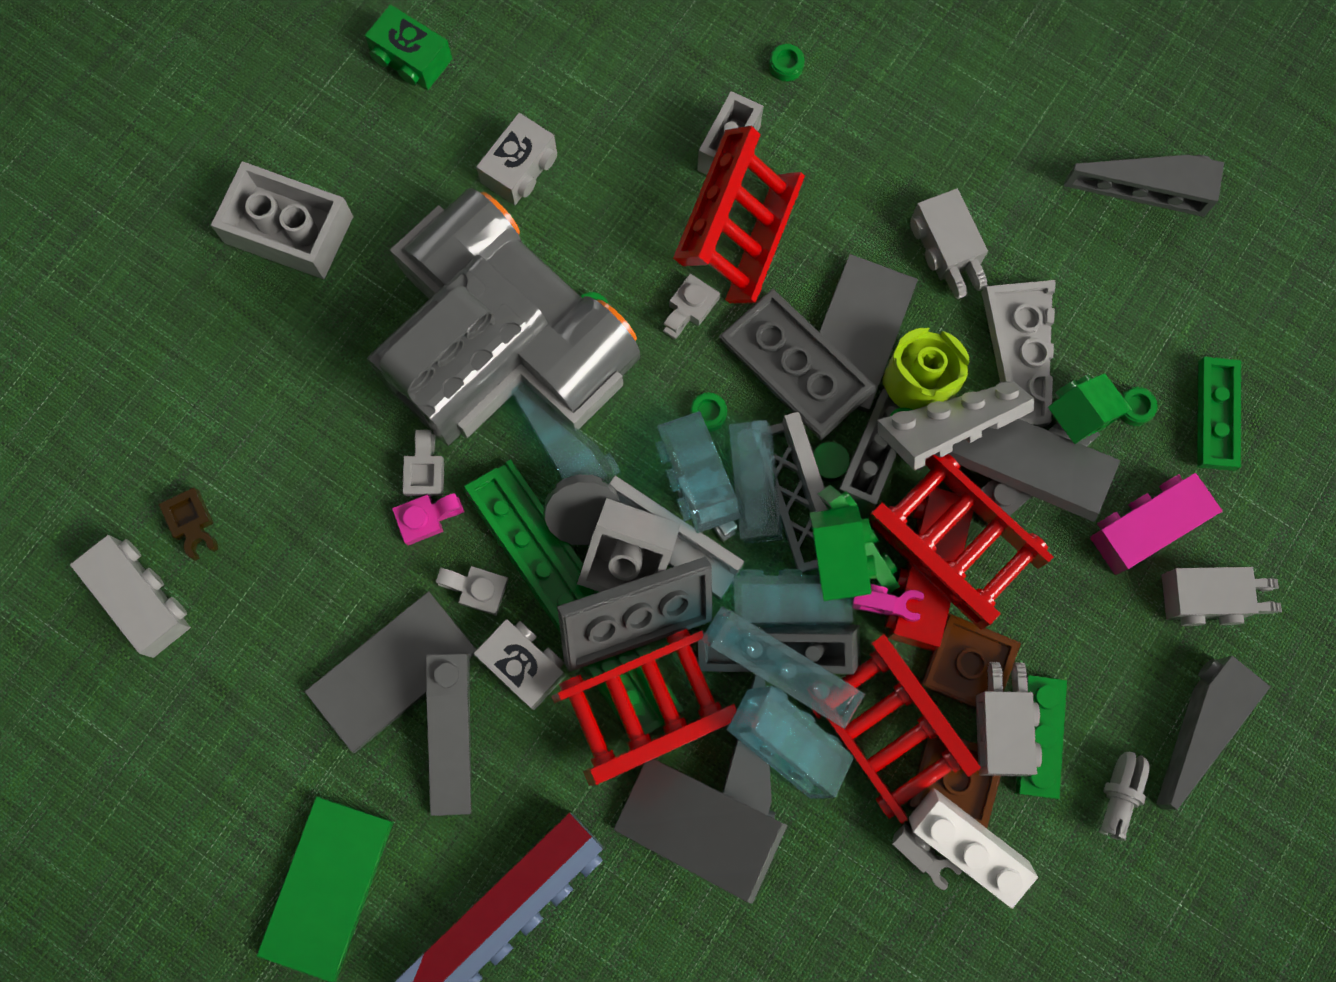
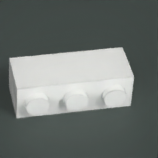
M934 787L909 816L912 830L917 836L1012 909L1038 878L1032 865L1026 858Z

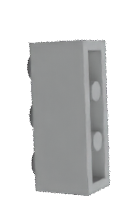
M107 535L72 562L70 566L136 651L141 655L154 658L191 628L183 618L187 615V612L174 597L169 599L160 589L164 586L163 581L151 568L144 569L137 560L141 557L140 552L129 540L121 541Z

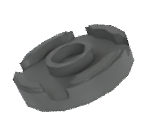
M575 475L561 480L556 484V488L551 494L550 492L545 499L544 515L550 532L559 540L572 545H590L606 498L621 503L617 490L611 484L609 486L607 483L602 482V478L595 475Z

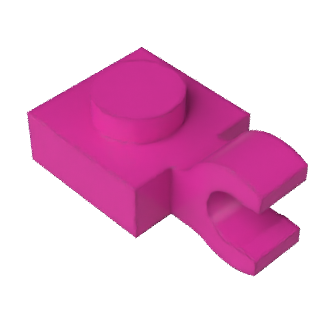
M455 493L439 499L434 504L431 497L427 494L392 508L404 543L408 546L444 532L440 521L465 512L460 498Z
M870 584L872 594L853 598L852 608L884 615H896L907 621L915 622L920 619L921 614L908 611L906 602L910 599L922 601L924 594L917 590H909L903 593L902 596L896 597L887 594L888 588Z

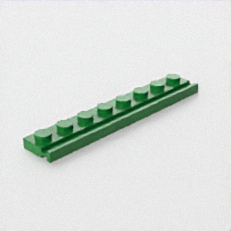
M510 459L500 468H495L464 486L463 492L560 633L557 607L599 593V591L577 584L583 563L569 543L559 540L550 532L545 521L543 505ZM641 647L583 668L589 677L593 678L646 654ZM640 666L620 675L644 733H649L650 735L663 726L665 722ZM603 682L596 685L623 725L606 683ZM667 686L678 714H680L684 709Z

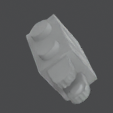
M958 188L919 202L911 217L910 225L914 236L917 239H921L926 249L925 257L932 271L936 270L940 281L946 279L949 288L957 299L965 297L967 294L966 285L960 274L964 271L967 272L976 290L985 289L988 286V281L981 263L988 250Z
M1253 567L1175 568L1162 574L1166 620H1181V626L1205 625V619H1219V625L1244 624V618L1251 615L1282 612L1281 603H1275L1274 601L1257 603V590L1262 592L1272 591L1273 589H1278L1279 586L1278 579H1255Z
M990 662L987 670L988 692L976 695L978 764L981 766L979 775H1037V767H1040L1042 763L1041 746L1039 743H1035V727L1040 722V710L1038 703L1033 702V692H1028L1026 665L1021 662H1014L1011 672L1013 692H1003L1000 662Z

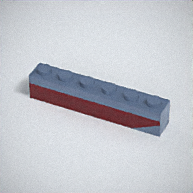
M572 812L569 813L395 982H480L483 977L478 971L489 960L496 966L513 949L509 941L519 931L527 936L544 919L538 912L548 902L551 901L556 907L574 889L568 883L579 872L586 878L603 861L598 854L604 847Z

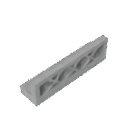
M795 412L785 415L782 423L756 430L753 435L798 574L818 569L817 559L804 563L800 551V546L805 536L813 539V533L809 531L811 519L806 528H803L790 520L788 511L794 501L809 508L810 513L828 509L818 495L824 489L800 413ZM784 433L788 448L782 458L768 451L764 438ZM790 453L793 459V463L786 460ZM771 460L779 463L775 471ZM783 466L796 472L800 482L794 493L779 486L777 476ZM801 487H802V490H803L805 499L802 498V497H800V496H798V493H799ZM783 495L790 498L787 506L785 505ZM794 530L802 534L798 542Z
M615 476L610 484L617 490L622 504L681 524L668 565L673 568L706 557L712 568V595L721 600L742 569L744 561Z

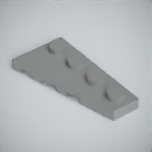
M1056 280L986 286L982 291V297L1000 383L1014 381L1034 397V411L1019 419L1038 427H1046L1051 423L1052 413L1048 406L1052 404L1053 377L1050 376V360L1053 358L1054 344L1051 343V326L1054 324L1055 309L1052 308V294L1055 293Z
M1014 381L1002 382L995 387L977 392H967L960 397L944 402H932L925 407L911 411H900L893 416L877 420L878 434L915 471L925 466L926 458L934 454L941 458L953 452L954 444L962 440L971 443L982 437V430L988 427L999 429L1033 412L1034 397Z

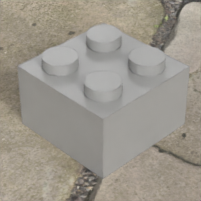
M606 498L577 584L602 592L666 570L681 524Z

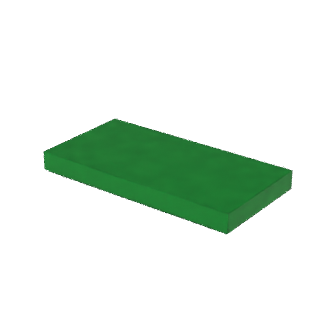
M316 797L257 957L329 982H336L394 821L322 797Z

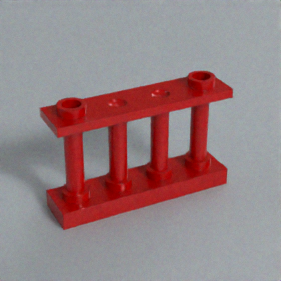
M753 126L725 130L673 257L682 266L709 264L728 279L732 284L725 300L729 303H756L805 177L802 172L777 175L759 159L754 152L761 134ZM747 168L769 187L763 204L741 186ZM734 200L757 219L751 236L728 218ZM721 232L744 250L738 268L715 250Z
M934 454L925 459V466L931 471L895 507L890 506L888 508L882 502L868 517L869 523L880 536L982 630L991 625L1001 614L994 607L996 605L994 600L1029 563L1039 569L1049 563L1054 556L1047 551V544L1034 533H1027L959 470V463L950 454L941 458ZM943 481L959 498L924 534L919 533L917 535L906 525L908 522L906 518ZM972 508L988 525L953 562H946L935 552L937 550L935 545ZM1001 535L1018 552L983 589L977 588L975 590L965 580V572Z
M684 629L666 637L669 645L586 681H583L580 674L559 684L561 692L551 696L555 704L569 698L594 757L590 759L593 767L583 771L589 786L598 785L741 719L734 704L721 707L719 701H714L690 646L705 638L702 630L690 635L688 629ZM675 651L701 708L698 710L700 718L689 723L686 722L684 717L680 718L655 661ZM640 666L666 724L662 726L665 734L651 739L649 733H644L620 675ZM603 682L607 685L630 739L627 742L629 750L615 756L613 749L608 750L584 694L585 690Z
M883 634L871 643L876 649L870 653L872 658L860 665L854 674L846 675L822 693L815 684L807 688L811 696L805 700L818 719L824 715L879 791L881 795L876 798V801L886 816L891 819L896 815L902 824L908 820L906 812L901 807L903 804L952 770L956 773L962 769L969 777L981 769V766L886 635ZM890 669L899 681L898 684L893 686L895 691L844 726L830 706L878 672L882 671L884 674ZM914 702L923 714V716L917 719L919 724L867 759L854 739L904 703L906 706H909ZM938 735L947 748L941 753L943 757L891 793L877 772L927 737L933 739Z

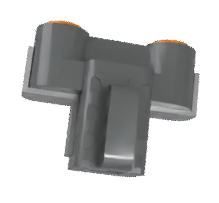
M468 188L445 210L438 205L390 249L395 262L402 272L429 300L367 357V360L387 389L447 446L460 435L465 438L471 436L521 386L564 427L576 433L623 386V375L640 359L636 334L627 321L608 303L588 296L583 298L579 296L522 243L518 225L506 209L486 192H478L473 188Z

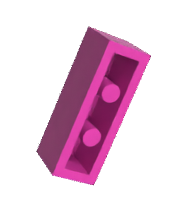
M1197 473L1184 480L1178 474L1159 485L1163 493L1152 499L1149 493H1146L1128 504L1132 511L1121 518L1118 512H1115L1097 523L1101 530L1090 536V539L1115 575L1133 567L1222 512V509Z

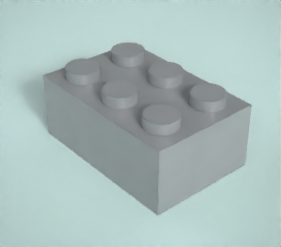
M242 161L211 223V227L225 244L325 279L353 219V215L343 197Z

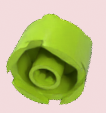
M918 328L908 332L900 339L882 379L889 397L900 408L914 410L928 406L932 402H944L956 398L967 378L969 355L957 338L944 331L941 334L928 332L930 328Z

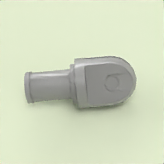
M1125 752L1117 760L1111 781L1105 784L1103 790L1107 794L1106 797L1110 799L1102 827L1099 830L1103 835L1107 836L1109 833L1110 838L1125 841L1133 809L1138 808L1139 805H1144L1146 796L1143 792L1150 766L1148 760L1140 755L1136 758L1134 752Z

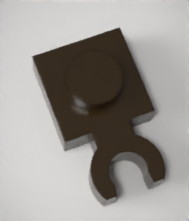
M193 487L159 504L173 538L181 540L186 537L184 551L189 558L195 561L200 559L196 552V547L202 541L206 542L209 550L213 552L218 550L216 539L204 530V528L214 524L198 489Z

